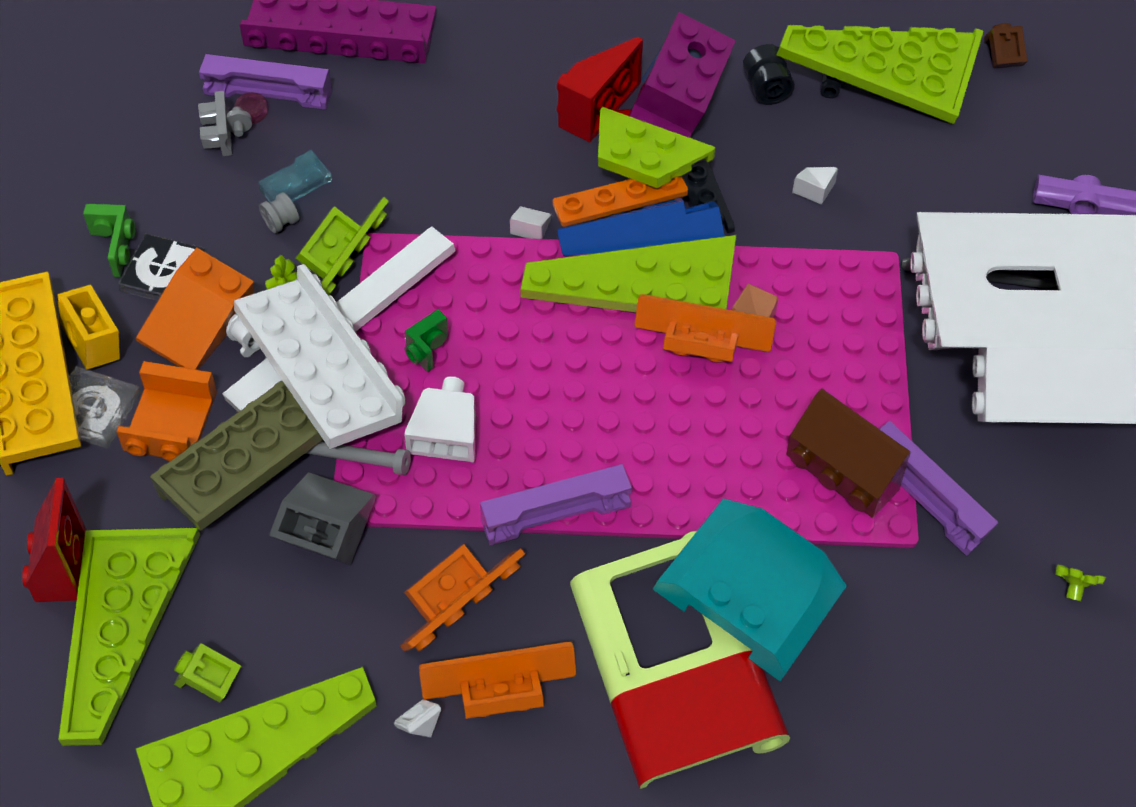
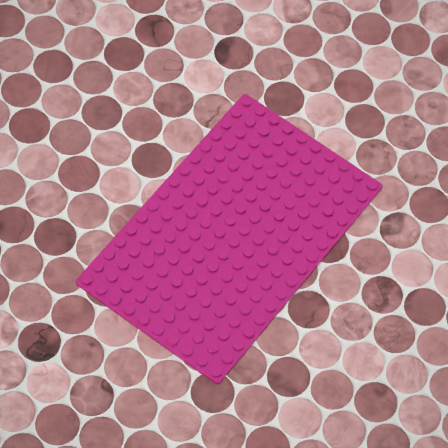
M367 234L370 236V239L364 246L360 283L421 234ZM443 235L454 243L456 251L355 332L360 340L364 339L367 342L371 355L377 363L381 362L384 365L388 378L394 386L398 385L401 388L405 397V405L402 407L401 423L342 445L396 453L398 449L406 450L405 429L423 390L426 388L442 389L443 381L446 377H457L464 382L463 392L474 395L476 415L475 462L410 454L411 461L407 474L399 475L394 474L393 468L336 459L334 481L376 495L365 525L366 527L484 531L481 522L480 502L623 464L632 487V494H629L631 507L604 515L596 511H590L522 530L521 533L681 539L689 532L698 531L724 498L764 509L812 544L914 548L918 543L916 499L902 486L894 497L872 518L864 511L861 512L853 508L848 500L835 490L826 488L819 481V478L808 470L797 467L790 457L786 455L791 433L821 388L878 429L888 421H891L912 441L899 256L895 252L735 246L727 310H732L733 305L748 283L777 296L779 300L777 312L773 317L777 322L771 351L766 352L736 346L732 362H714L706 357L692 354L682 356L663 349L666 333L635 327L636 312L521 298L520 289L527 262L572 257L562 254L558 239ZM439 309L447 317L448 338L440 347L432 350L433 369L427 372L419 363L415 365L407 357L404 350L406 347L405 330Z

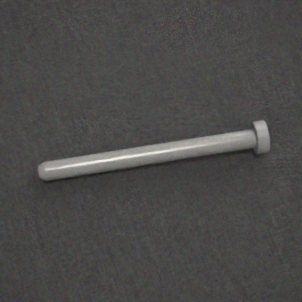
M322 441L306 452V454L393 468L394 474L399 475L407 474L411 461L409 450L398 449L396 453H389L346 445H339L329 449L327 444Z

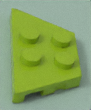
M605 107L600 109L598 167L659 188L669 183L672 178L690 172L692 164L702 159L709 162L715 157L714 146Z

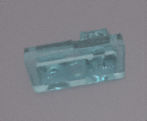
M308 150V152L296 157L294 164L284 167L258 181L259 190L269 202L274 201L276 195L281 192L286 193L293 202L330 182L332 177L331 172L318 159L316 154L312 150Z

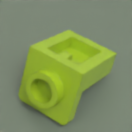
M200 643L191 653L186 650L179 659L174 669L175 672L179 673L174 685L182 688L187 684L220 703L225 698L241 665Z

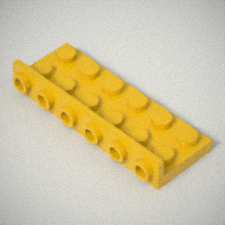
M48 271L0 282V465L5 475L8 476L14 474L12 463L81 447L53 285Z

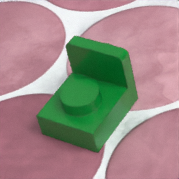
M437 309L405 330L406 347L404 350L407 357L413 364L417 365L419 363L427 372L433 369L432 350L440 347L448 338L447 317Z

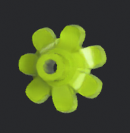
M283 255L278 256L274 260L275 265L270 268L271 274L274 277L266 280L265 285L267 289H271L297 280V272L292 273L295 269L294 263L289 259L285 260Z
M1064 565L1056 566L1055 575L1063 577L1069 583L1066 598L1081 601L1085 587L1104 584L1106 579L1105 576L1083 575V571L1074 568L1069 569Z

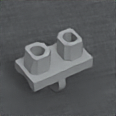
M224 91L214 92V102L198 104L201 124L216 123L214 126L200 127V138L203 149L221 147L222 155L229 156L233 155L231 132L237 137L242 136L244 132L251 128L252 117L238 106L229 111V108L226 107Z

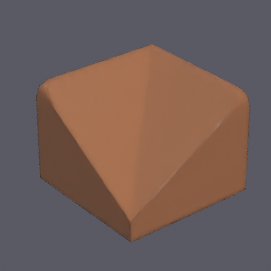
M748 283L733 305L732 310L773 318L777 312L779 299L777 296Z

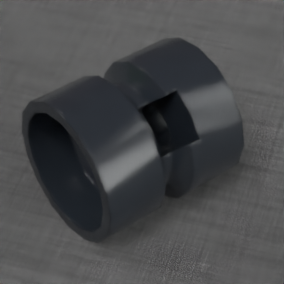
M765 44L752 49L743 60V67L751 82L754 95L758 102L764 105H773L786 100L795 89V82L787 68V63L784 58L776 55L779 47L773 44Z

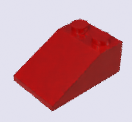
M633 38L577 62L568 73H563L560 76L556 87L558 90L556 110L558 112L559 128L591 143L599 133L600 109L605 107L610 110H619L641 84L642 38Z
M64 478L55 479L35 518L34 531L29 532L27 537V549L30 560L29 565H25L23 568L22 581L24 588L29 589L35 602L77 601L86 528Z

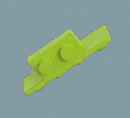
M385 197L373 208L361 226L334 206L296 256L298 261L305 264L307 268L322 278L320 282L328 296L336 286L332 282L335 275L338 274L342 277L353 263V260L349 258L353 250L359 253L370 239V236L366 234L370 227L376 229L386 217L387 213L383 211V208L389 200Z

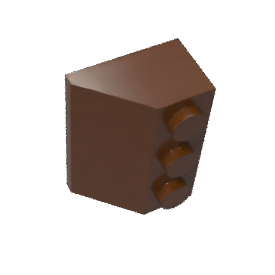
M821 388L791 433L786 455L790 457L797 467L806 469L819 478V481L826 488L835 490L846 498L853 508L861 512L864 511L874 518L900 490L911 451Z

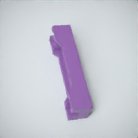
M205 54L199 70L200 79H204L202 89L206 95H214L216 91H224L225 97H230L234 94L292 100L297 101L302 107L326 110L332 93L329 69Z
M888 421L880 430L911 451L901 486L944 526L945 536L966 556L969 555L986 539L999 522L891 421Z
M623 464L480 502L481 522L490 546L516 539L522 530L590 511H596L604 515L631 507L629 494H632V487Z

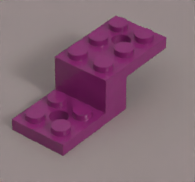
M678 12L654 66L640 89L629 116L690 138L708 107L736 40ZM688 49H696L702 58L692 57Z

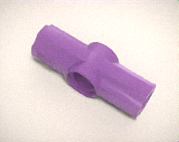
M1039 174L1037 176L1032 199L1034 203L1067 208L1071 214H1136V191L1103 186L1098 178L1091 175H1081L1073 180Z

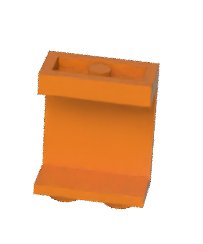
M143 361L139 374L144 391L130 427L118 426L116 432L123 451H127L135 456L151 455L172 461L187 450L190 445L201 439L217 394L212 372Z

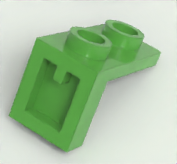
M86 204L83 215L90 235L102 237L112 236L108 261L113 276L121 277L124 265L129 264L130 250L128 243L129 239H133L135 236V221L130 219L126 205Z

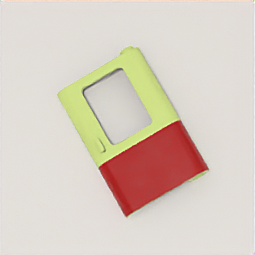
M697 531L689 532L679 540L584 571L570 581V586L639 789L647 787L650 782L658 778L752 747L754 753H767L784 746L790 740L788 730L764 670L748 658L753 650L703 614L702 616L712 639L710 647L646 669L638 664L611 588V582L616 578L675 559Z

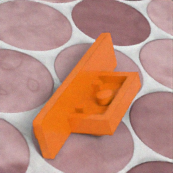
M682 176L672 178L669 183L659 188L628 179L554 198L553 207L561 226L566 227L687 196L688 187Z
M641 294L638 298L634 325L637 328L666 333L663 349L670 350L677 355L687 356L692 354L706 357L714 362H732L736 346L770 352L777 321L771 317Z
M463 544L413 584L404 593L427 623L400 645L405 652L414 647L417 651H420L436 638L433 633L436 628L442 623L446 627L452 625L465 614L461 608L472 599L476 604L493 590L489 585L499 576L502 580H505L518 570L520 565L517 561L525 555L524 551L519 548L511 552L486 572L465 544Z
M563 642L420 664L419 675L423 699L427 700L462 694L466 719L544 707L540 682L576 676L573 643Z

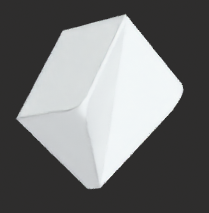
M806 167L794 179L792 193L822 205L836 182L838 168Z

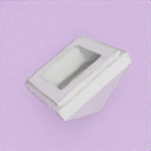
M422 699L397 718L394 725L396 728L410 734L431 737L441 708L438 704Z

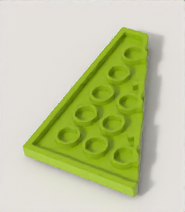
M788 25L776 55L954 124L959 116L984 31L975 29L973 33L956 32L955 28L938 30L935 28L910 27L909 31H891L890 27L874 29L862 26H844L843 30H825L824 26L804 27L802 25Z

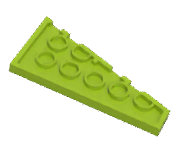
M736 235L527 262L520 289L521 298L636 312L639 295L645 294L727 309Z
M198 528L86 530L58 739L62 746L103 744L200 537Z
M363 667L136 748L153 807H244L288 774L287 770L302 758L305 760L317 752L318 746L334 734H341L377 707Z

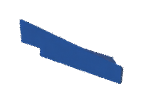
M681 197L557 229L561 251L564 256L595 254L725 236L720 209L715 201L685 208Z

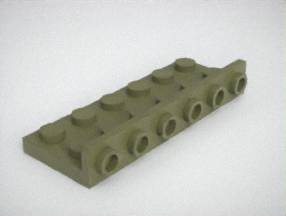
M279 381L255 401L248 403L237 414L218 425L208 435L190 445L179 456L161 466L150 478L158 496L163 501L168 499L202 531L323 439L284 382Z

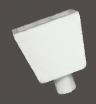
M446 377L443 381L442 389L426 388L423 390L404 433L406 450H409L410 454L475 462V398L473 394L463 392L465 384L461 379Z

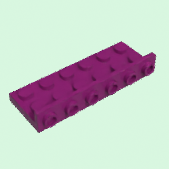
M253 0L248 19L241 20L240 30L243 45L249 47L426 63L437 10L436 6L378 0Z

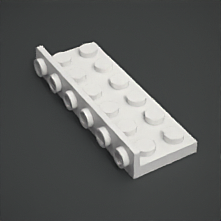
M305 264L297 266V280L234 300L235 313L329 449L402 422V407L405 405L403 391L398 385L394 386L388 378L384 365L381 362L377 363L371 355L367 342L364 339L360 340L354 332L350 319L343 317L338 310L335 299L331 295L328 296L318 276L312 274Z

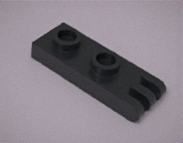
M702 161L692 164L691 171L682 175L688 187V195L685 196L688 206L692 207L715 201L719 206L722 224L726 232H735L734 222L710 163Z

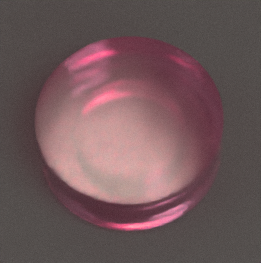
M245 93L238 97L235 102V107H241L242 110L251 115L252 124L262 121L268 114L266 99L261 94Z

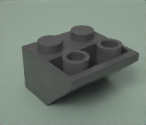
M308 472L282 500L269 536L289 545L351 565L376 495Z

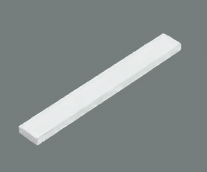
M431 226L336 302L338 310L344 318L348 317L350 319L354 332L358 331L456 251L454 243ZM266 358L222 394L225 400L239 412L248 403L255 401L277 382L282 381V379Z

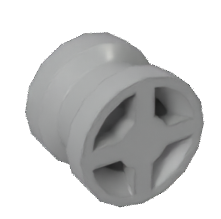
M284 192L276 195L275 200L272 202L265 201L259 204L261 216L273 233L282 231L283 226L287 223L295 224L299 221L295 205Z

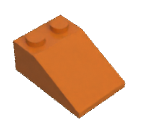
M196 247L176 270L136 336V341L178 367L199 370L227 336L228 322L236 314L234 311V300L254 294V281Z

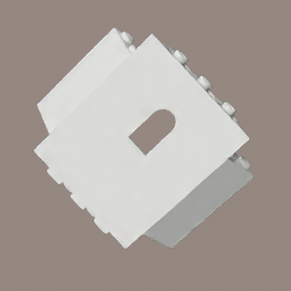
M917 212L919 235L916 252L911 254L910 268L911 273H916V281H922V285L917 286V306H922V314H928V319H924L922 326L923 340L925 343H928V350L979 348V355H975L973 358V375L978 377V392H974L972 397V410L974 414H978V421L1136 424V215ZM995 270H1054L1059 290L999 289L991 285L986 276Z

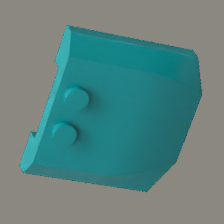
M723 498L659 578L653 590L683 612H685L689 605L753 650L748 658L778 681H781L847 585L825 552L762 508Z

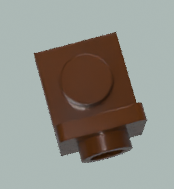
M1001 23L993 26L985 35L984 43L990 44L993 68L1023 66L1028 62L1022 26L1011 27L1010 23Z

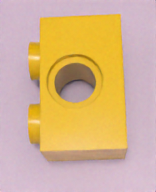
M92 285L57 294L60 325L86 370L119 360V331Z

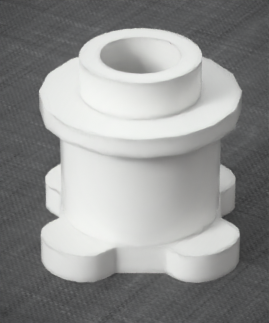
M234 314L228 322L226 334L232 341H238L242 345L240 353L244 357H250L260 347L238 315Z

